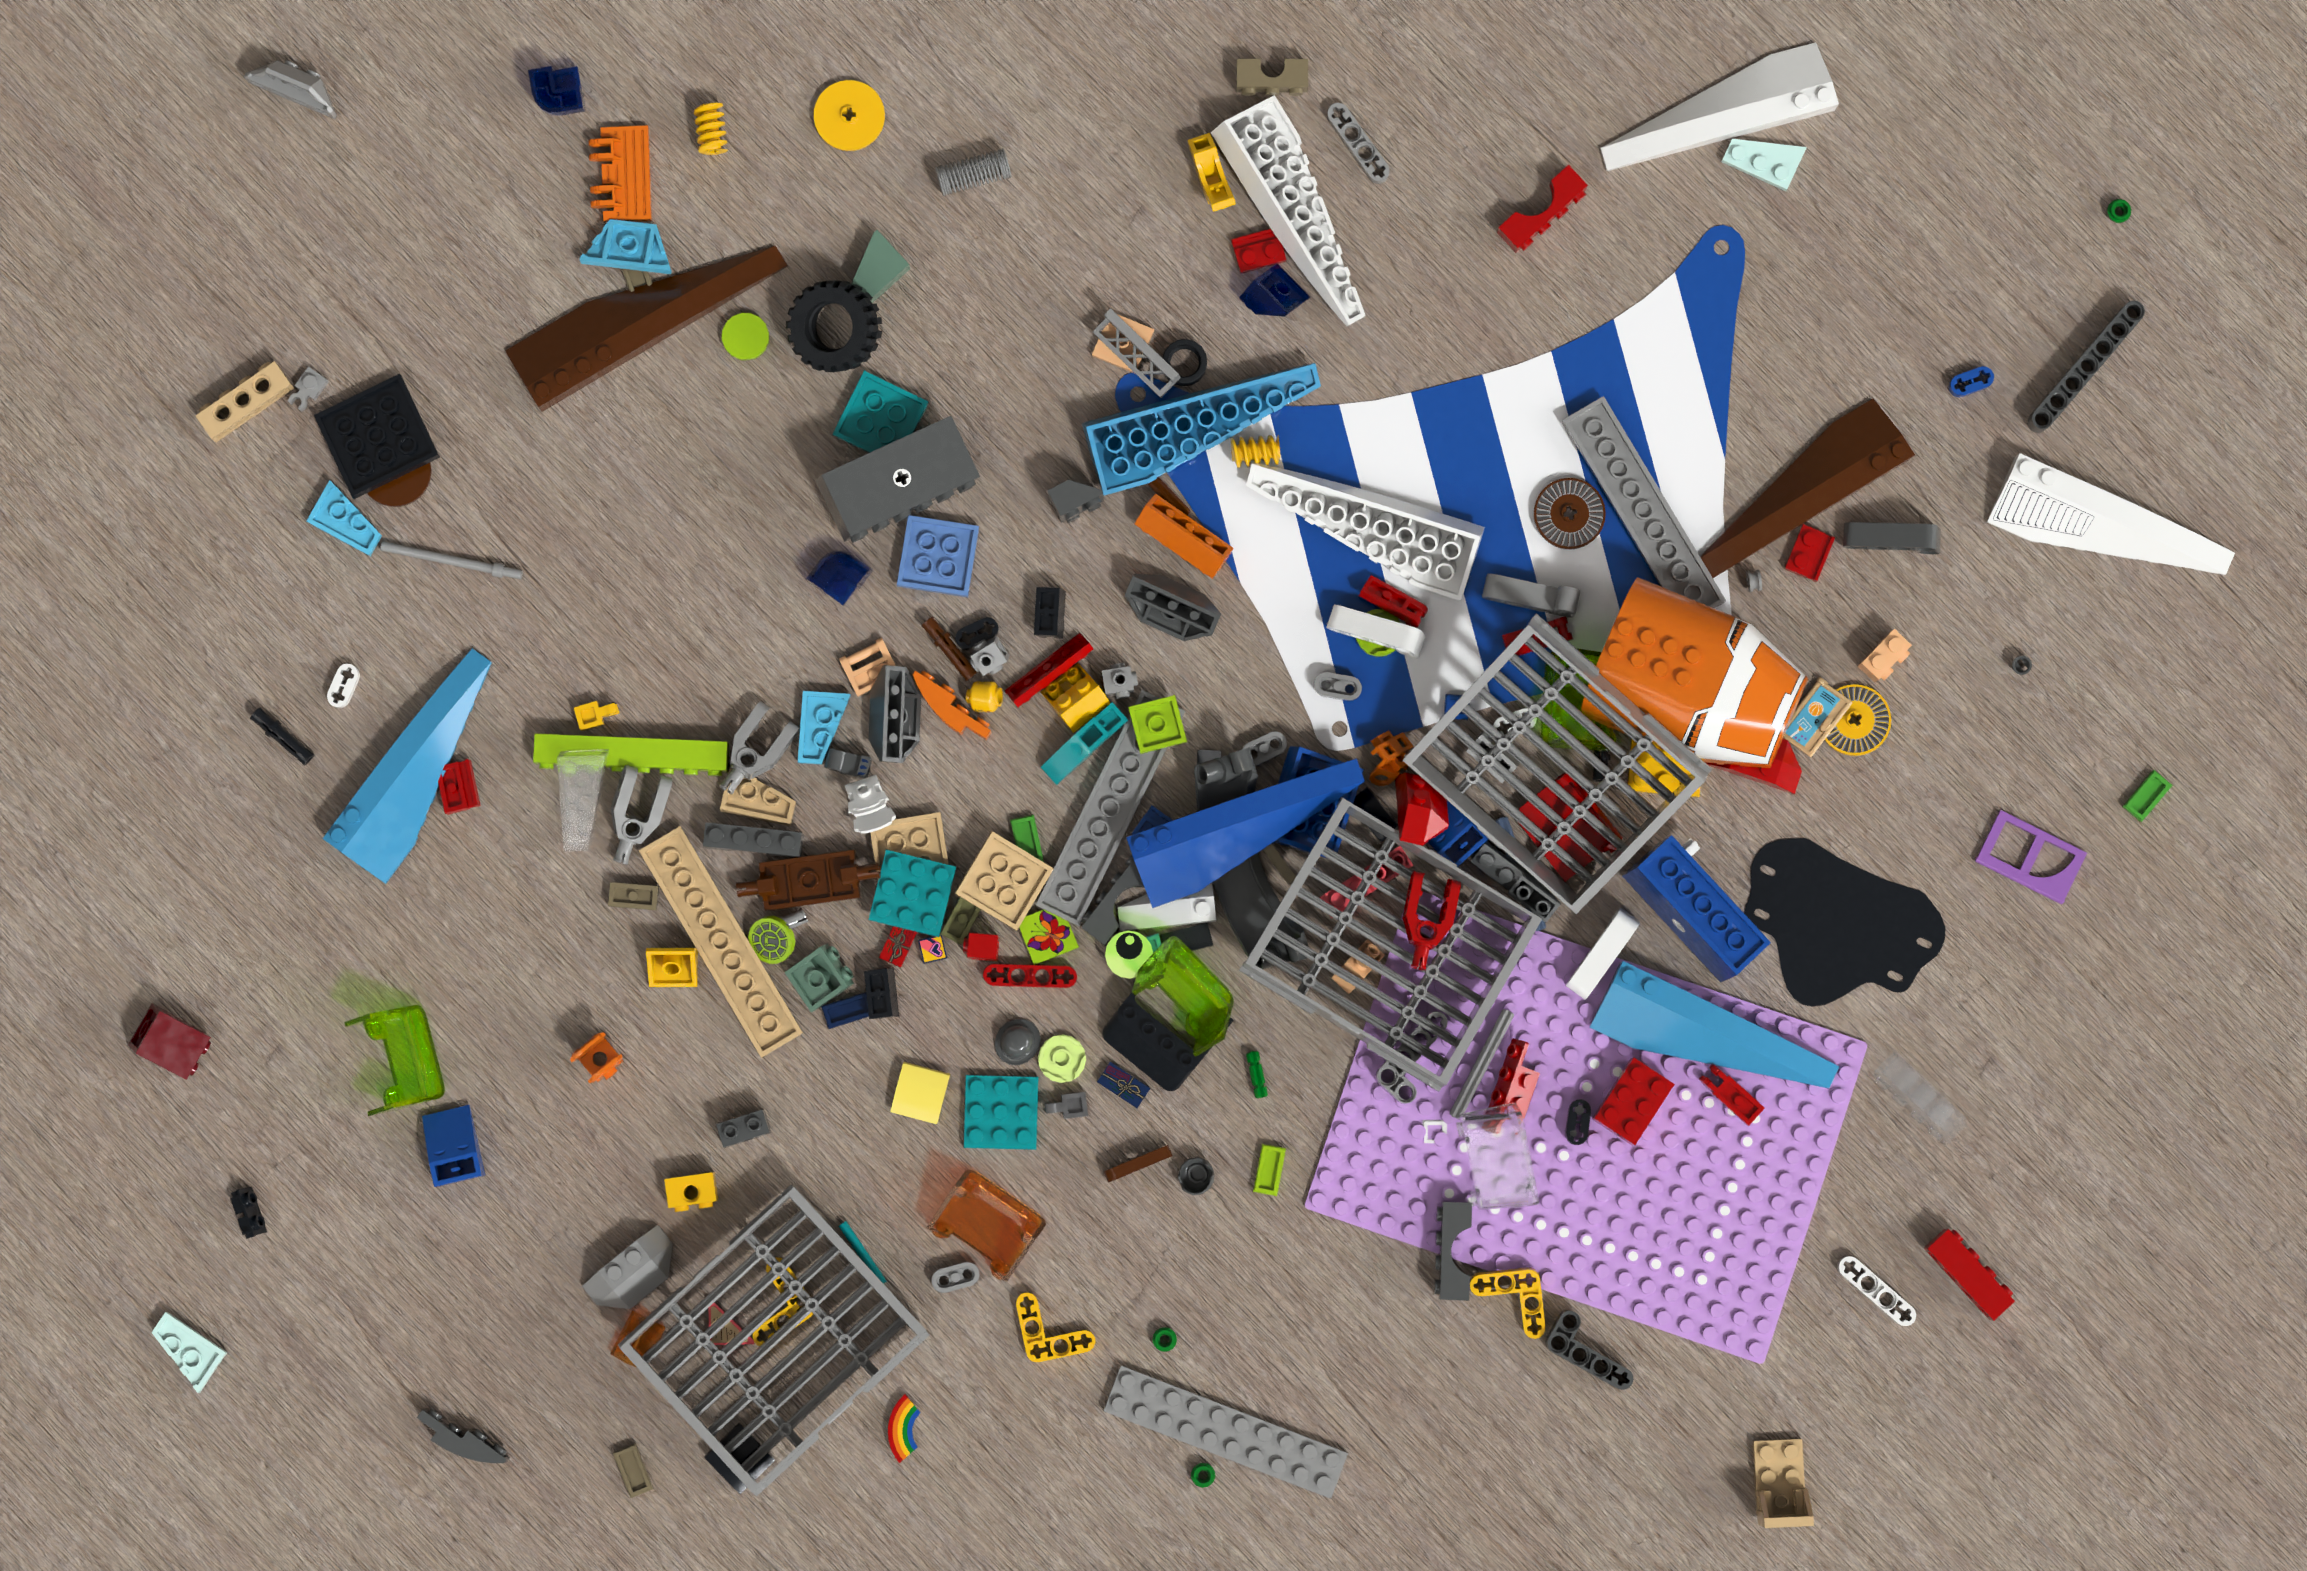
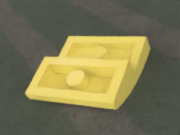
M903 1062L890 1112L937 1124L950 1074Z

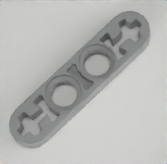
M1342 103L1332 104L1327 112V119L1368 178L1376 184L1385 182L1389 176V167L1349 109ZM1335 109L1338 112L1343 111L1342 119L1346 124L1341 129L1338 127L1342 125L1340 119L1332 117L1334 115L1333 110ZM1355 128L1358 131V137L1354 140L1347 139L1345 130ZM1368 147L1372 152L1371 157L1368 159L1361 158L1358 154L1359 149ZM1377 158L1378 160L1374 164L1378 169H1384L1383 177L1379 175L1374 176L1375 169L1372 164L1369 167L1366 165Z

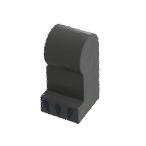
M829 749L824 768L840 772L844 775L865 779L868 778L872 758Z

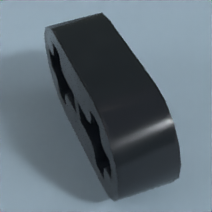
M986 617L961 628L955 637L957 645L963 650H969L983 639L986 642L997 636L999 632L998 623L993 618ZM988 622L989 625L995 626L990 635L987 632L978 633V631L984 629V623ZM965 632L967 635L976 633L977 636L970 639L971 643L969 645L959 641Z
M1582 1099L1573 1101L1568 1108L1565 1137L1572 1145H1581L1588 1137L1591 1107L1587 1101ZM1579 1103H1581L1582 1108L1586 1109V1113L1581 1114L1580 1121H1576L1577 1113L1573 1112V1108L1578 1107ZM1576 1123L1580 1124L1579 1132L1583 1133V1137L1578 1138V1141H1574V1137L1570 1136V1131H1575Z

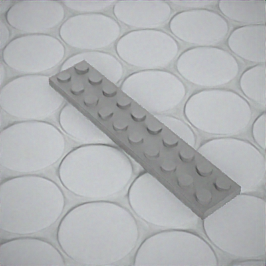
M1605 397L1599 398L1563 419L1562 423L1659 585L1712 608L1725 603L1726 599Z
M1142 690L1135 705L1160 698ZM1178 708L1182 719L1185 711ZM1130 715L1036 903L1037 907L1078 927L1167 749L1163 748L1140 754Z
M1122 1365L1104 1408V1412L1330 1499L1348 1455V1452Z

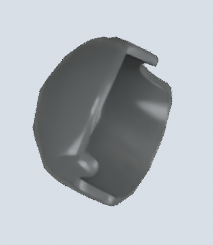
M1195 1157L1188 1159L1181 1165L1178 1179L1184 1192L1191 1195H1200L1212 1187L1215 1174L1208 1160Z

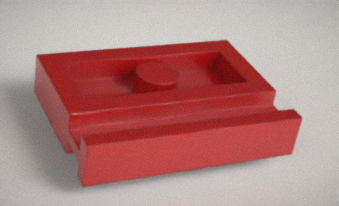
M1271 229L1231 239L1240 274L1286 262L1283 246Z
M1803 524L1784 569L1817 582L1835 537Z
M465 759V761L444 765L443 770H446L443 777L442 774L440 775L438 783L445 814L450 815L481 806L471 760Z

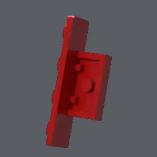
M1513 1038L1508 1046L1504 1064L1499 1071L1497 1084L1491 1094L1489 1107L1483 1117L1482 1130L1498 1134L1505 1112L1519 1118H1525L1540 1073L1522 1066L1529 1046L1528 1042Z

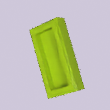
M1262 1144L1253 1192L1277 1196L1286 1148Z

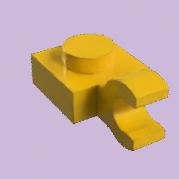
M598 701L574 707L580 731L605 725L603 717L619 714L618 706L615 703L600 707Z

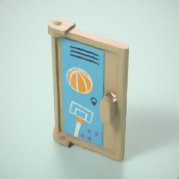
M1818 677L1816 683L1795 709L1783 739L1788 740L1789 743L1811 758L1853 702L1829 686L1828 682L1823 678Z

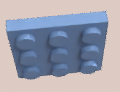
M909 515L897 587L968 598L979 526Z

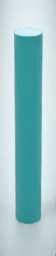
M847 1221L839 1225L838 1227L859 1258L883 1284L887 1282Z

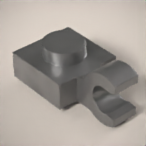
M1085 1092L1061 1095L1062 1102L1045 1104L1046 1114L1063 1112L1064 1119L1088 1116Z

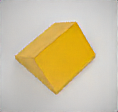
M646 948L649 987L698 986V950L696 948Z

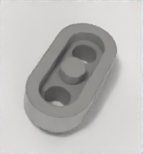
M1323 672L1314 681L1315 691L1323 697L1353 701L1360 696L1362 691L1360 681L1352 676ZM1328 681L1330 688L1323 689L1321 683ZM1347 685L1353 686L1354 692L1347 693L1345 687Z
M1274 731L1247 743L1243 749L1250 748V751L1254 750L1257 752L1258 756L1253 761L1255 766H1258L1281 755L1286 749L1287 740L1282 733ZM1277 740L1279 747L1276 749L1272 748L1270 742Z
M960 1263L937 1270L932 1276V1285L940 1293L951 1292L974 1285L979 1279L980 1272L974 1263ZM966 1269L972 1272L970 1279H966L963 1276V1272ZM942 1276L948 1277L949 1282L947 1285L940 1283Z

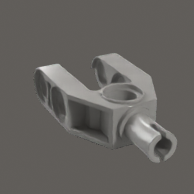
M761 701L755 706L734 735L730 761L732 770L723 783L720 784L724 791L728 789L727 793L729 794L734 793L743 778L751 780L774 768L800 730V727L790 721L764 756H760L754 749L745 746L746 740L752 731L758 729L761 719L770 709L769 706ZM744 757H749L753 760V763L746 766L740 760Z
M625 765L622 770L611 805L614 833L620 840L613 860L628 865L633 844H641L659 826L672 786V778L660 775L656 792L652 793L651 796L653 801L648 816H645L644 819H639L632 815H625L638 774V768ZM631 822H635L637 829L633 833H627L626 826Z

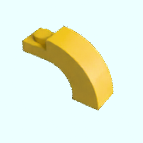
M1207 133L1187 140L1203 192L1213 212L1235 205L1234 196L1224 175L1211 134Z

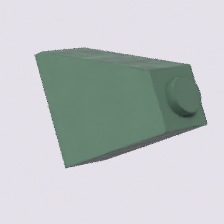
M876 230L871 237L851 284H857L862 287L863 292H868L873 297L870 300L873 303L910 270V265L885 237Z

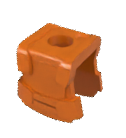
M604 1032L594 1035L588 1042L574 1051L570 1058L571 1063L579 1059L592 1075L588 1080L589 1083H594L595 1081L598 1083L603 1078L608 1080L618 1071L616 1067L624 1062L622 1055H619L607 1041ZM598 1052H603L607 1056V1061L602 1066H597L593 1061L594 1055Z

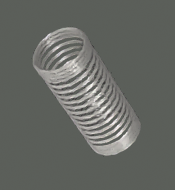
M1003 148L994 151V155L990 151V156L986 152V158L982 154L981 157L980 155L977 158L974 156L973 159L970 157L969 161L967 158L965 162L961 160V164L960 161H957V165L953 162V166L949 163V168L947 164H945V169L943 165L935 167L943 196L952 194L951 184L955 193L957 192L956 186L960 192L959 181L962 190H965L964 183L968 190L967 178L971 188H973L972 180L974 186L977 187L975 175L978 185L981 186L980 177L983 185H985L983 172L987 184H989L988 174L992 183V173L995 181H998L996 171L1000 181L1002 180L1000 170L1004 180L1012 177Z

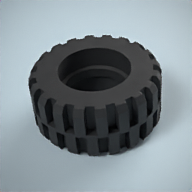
M822 281L814 283V286L806 287L802 290V295L796 296L793 300L795 306L790 307L788 311L791 321H786V329L790 328L791 335H787L789 343H794L795 347L792 350L795 355L802 356L801 361L804 364H811L812 368L818 371L840 372L855 369L861 366L862 362H866L871 358L870 353L876 351L878 347L876 340L881 338L882 331L878 330V324H882V317H877L876 312L879 311L877 303L872 304L870 300L873 297L868 292H863L862 287L857 284L852 285L848 281ZM832 303L839 304L847 310L853 326L849 341L844 347L839 349H831L824 345L816 330V321L820 311L824 306Z

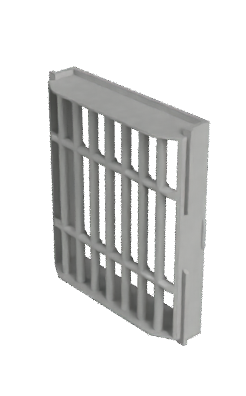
M1536 613L1524 630L1413 749H1410L1404 755L1402 761L1473 822L1477 829L1498 848L1508 853L1577 914L1705 782L1712 769L1651 714H1645L1599 673L1600 669ZM1534 634L1570 667L1567 669L1531 636ZM1523 644L1527 645L1560 675L1552 686L1515 654ZM1508 661L1544 692L1537 702L1533 701L1500 671ZM1578 673L1580 676H1582L1598 692H1600L1624 715H1626L1633 723H1635L1642 731H1644L1646 735L1643 736L1641 733H1639L1632 725H1630L1623 717H1621L1615 710H1613L1588 686H1586L1580 679H1578L1575 676V674ZM1492 678L1529 709L1521 719L1484 688ZM1566 684H1571L1633 739L1637 745L1627 753L1560 694L1559 691ZM1476 695L1481 697L1513 726L1505 736L1468 705ZM1551 700H1554L1621 761L1611 770L1543 708ZM1461 711L1497 742L1489 753L1453 722ZM1535 717H1538L1605 778L1597 786L1593 785L1527 725ZM1445 728L1482 759L1474 769L1437 738ZM1519 734L1525 736L1586 790L1589 795L1579 803L1511 742ZM1655 741L1659 746H1661L1677 762H1679L1685 769H1687L1691 773V775L1688 776L1685 772H1683L1667 756H1665L1659 749H1657L1652 744V742ZM1429 745L1434 747L1466 776L1457 787L1421 756ZM1503 751H1507L1565 802L1573 812L1564 820L1498 762L1496 758ZM1643 751L1650 754L1681 782L1680 786L1673 793L1636 761ZM1491 767L1552 821L1557 828L1550 836L1545 834L1480 775L1487 768ZM1627 768L1633 770L1665 799L1657 809L1619 777ZM1472 784L1477 785L1542 844L1533 853L1528 851L1464 794L1465 791ZM1611 785H1615L1650 816L1641 826L1604 794ZM1598 801L1633 832L1625 843L1588 811L1595 802ZM1579 818H1583L1618 849L1609 859L1572 827ZM1563 835L1569 836L1601 865L1594 875L1589 873L1556 843ZM1548 851L1555 854L1586 882L1578 893L1572 890L1540 861Z
M1341 797L1332 817L1248 959L1243 962L1239 971L1309 1014L1315 1012L1365 1042L1367 1049L1439 1092L1450 1080L1542 918L1459 869L1455 863L1432 849L1400 841L1397 830ZM1345 813L1387 837L1380 850L1375 849L1338 826ZM1333 834L1374 858L1368 871L1326 847ZM1395 843L1454 879L1461 881L1462 884L1473 890L1466 903L1458 899L1456 909L1461 911V913L1448 931L1449 933L1443 944L1439 943L1432 949L1437 954L1430 965L1426 964V970H1421L1425 974L1419 985L1414 984L1340 939L1345 927L1348 926L1407 963L1412 964L1413 954L1352 918L1359 905L1406 933L1404 922L1364 897L1369 886L1372 885L1405 905L1407 895L1376 877L1383 864L1410 880L1413 871L1388 856ZM1320 855L1325 856L1361 878L1362 881L1356 891L1351 890L1315 868L1314 865ZM1308 875L1350 899L1343 912L1302 888ZM1423 878L1421 888L1443 900L1445 890ZM1296 895L1338 920L1331 933L1289 908ZM1481 896L1486 897L1525 921L1517 934L1475 909ZM1418 902L1416 912L1438 924L1440 915ZM1286 916L1324 939L1326 942L1321 951L1317 953L1279 930L1278 926L1283 917ZM1471 917L1509 940L1511 944L1506 953L1499 952L1463 930L1468 918ZM1420 931V934L1423 938H1430L1429 936ZM1272 937L1314 961L1307 974L1265 949ZM1457 937L1499 962L1493 975L1451 950ZM1334 946L1413 993L1406 1006L1330 961L1328 956ZM1259 958H1263L1302 982L1298 990L1256 966ZM1445 958L1488 983L1481 996L1439 971ZM1324 967L1401 1014L1395 1026H1391L1317 981L1316 977L1321 968ZM1433 978L1476 1004L1469 1016L1427 991ZM1309 988L1314 989L1388 1034L1389 1036L1385 1043L1305 996ZM1421 999L1464 1024L1457 1037L1415 1012ZM1409 1020L1452 1045L1445 1058L1403 1033ZM1397 1040L1439 1065L1437 1073H1432L1394 1050L1393 1047Z
M792 1185L730 1240V1246L721 1255H716L694 1275V1280L685 1288L679 1287L618 1344L621 1351L756 1497L819 1439L818 1432L840 1416L853 1403V1399L862 1391L868 1393L929 1336L927 1330ZM790 1198L800 1211L762 1244L754 1236L753 1232ZM807 1217L817 1228L785 1258L778 1262L770 1251ZM824 1235L833 1246L795 1280L786 1269ZM746 1240L755 1252L695 1308L686 1314L677 1302L738 1245ZM841 1253L850 1264L812 1298L802 1287ZM763 1259L772 1270L703 1332L694 1321L755 1264ZM857 1271L866 1282L828 1316L819 1305ZM779 1276L788 1288L719 1350L710 1339ZM874 1289L882 1300L845 1334L836 1325V1322L870 1290ZM796 1295L805 1305L736 1368L727 1357L792 1296ZM890 1307L899 1318L861 1352L852 1340ZM670 1310L679 1322L641 1356L631 1344ZM812 1312L821 1324L752 1386L743 1375ZM906 1324L916 1336L878 1370L869 1358ZM687 1329L696 1340L658 1374L648 1363ZM829 1330L838 1341L769 1404L760 1393ZM704 1347L712 1358L674 1392L665 1381L700 1348ZM845 1348L854 1359L796 1414L785 1422L776 1411ZM720 1365L729 1376L691 1410L681 1399ZM862 1366L871 1378L803 1441L793 1429ZM737 1383L745 1394L707 1428L698 1417L733 1384ZM753 1401L762 1412L724 1446L714 1435ZM770 1419L778 1430L740 1464L731 1453L766 1420ZM786 1436L796 1448L757 1483L748 1471Z

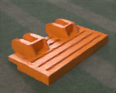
M648 125L600 127L601 138L590 139L589 146L594 148L611 147V153L590 154L589 161H612V164H602V185L591 186L590 193H612V200L591 201V208H614V211H603L604 222H608L609 219L631 222L652 221Z

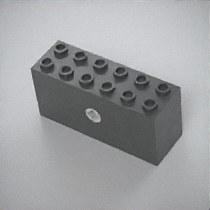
M949 416L822 474L816 480V483L844 542L851 539L852 543L868 535L867 531L871 529L876 533L890 525L889 521L893 519L897 523L908 518L913 510L919 513L929 508V506L933 505L932 501L934 500L941 503L951 498L956 490L962 493L971 489L972 486L976 485L975 480L980 475L952 416Z

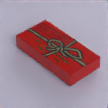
M893 926L879 958L901 968L917 932Z

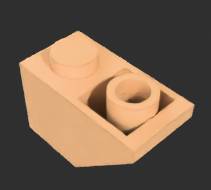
M1368 939L1358 948V950L1378 962L1385 956ZM1352 956L1342 966V968L1362 980L1372 970ZM1334 974L1332 977L1348 994L1355 989V986Z

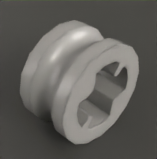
M1759 569L1755 570L1754 573L1746 571L1748 591L1753 592L1754 589L1761 591L1762 579Z

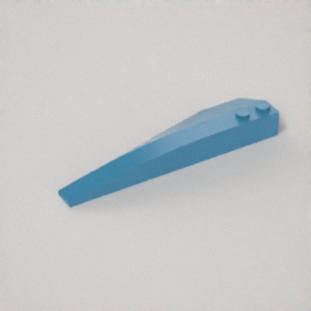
M473 648L402 732L322 838L385 884L416 844L418 833L427 818L426 814L435 799V793L439 786V777L441 774L443 777L446 770H443L444 765L449 764L452 759L459 736L463 733L466 726L465 722L474 707L476 696L481 690L492 664L491 661Z
M1624 961L1619 963L1589 1027L1633 1049L1711 1065L1714 1064L1716 1066L1824 1088H1830L1839 1069V1066Z

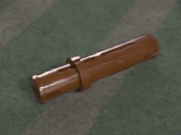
M933 616L922 624V628L934 640L933 644L935 647H939L966 682L978 673L949 638L951 635L948 632L945 633Z

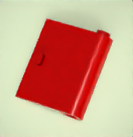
M1565 772L1554 780L1579 803L1589 795L1586 790ZM1547 786L1536 794L1564 820L1573 812ZM1529 801L1518 808L1519 811L1548 836L1557 828L1552 821ZM1594 803L1588 811L1622 840L1621 834L1598 805ZM1579 818L1572 826L1601 853L1608 850L1612 853L1617 850L1583 818ZM1519 823L1535 845L1539 847L1542 843ZM1566 834L1556 842L1583 867L1594 860ZM1551 851L1544 855L1565 882L1576 874Z

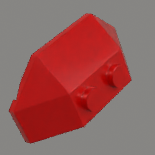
M1786 739L1782 740L1771 768L1705 762L1708 766L1791 794H1795L1802 773L1790 743Z
M1410 773L1399 774L1395 779L1399 840L1423 846L1428 840L1435 838L1448 829L1447 799L1421 776Z

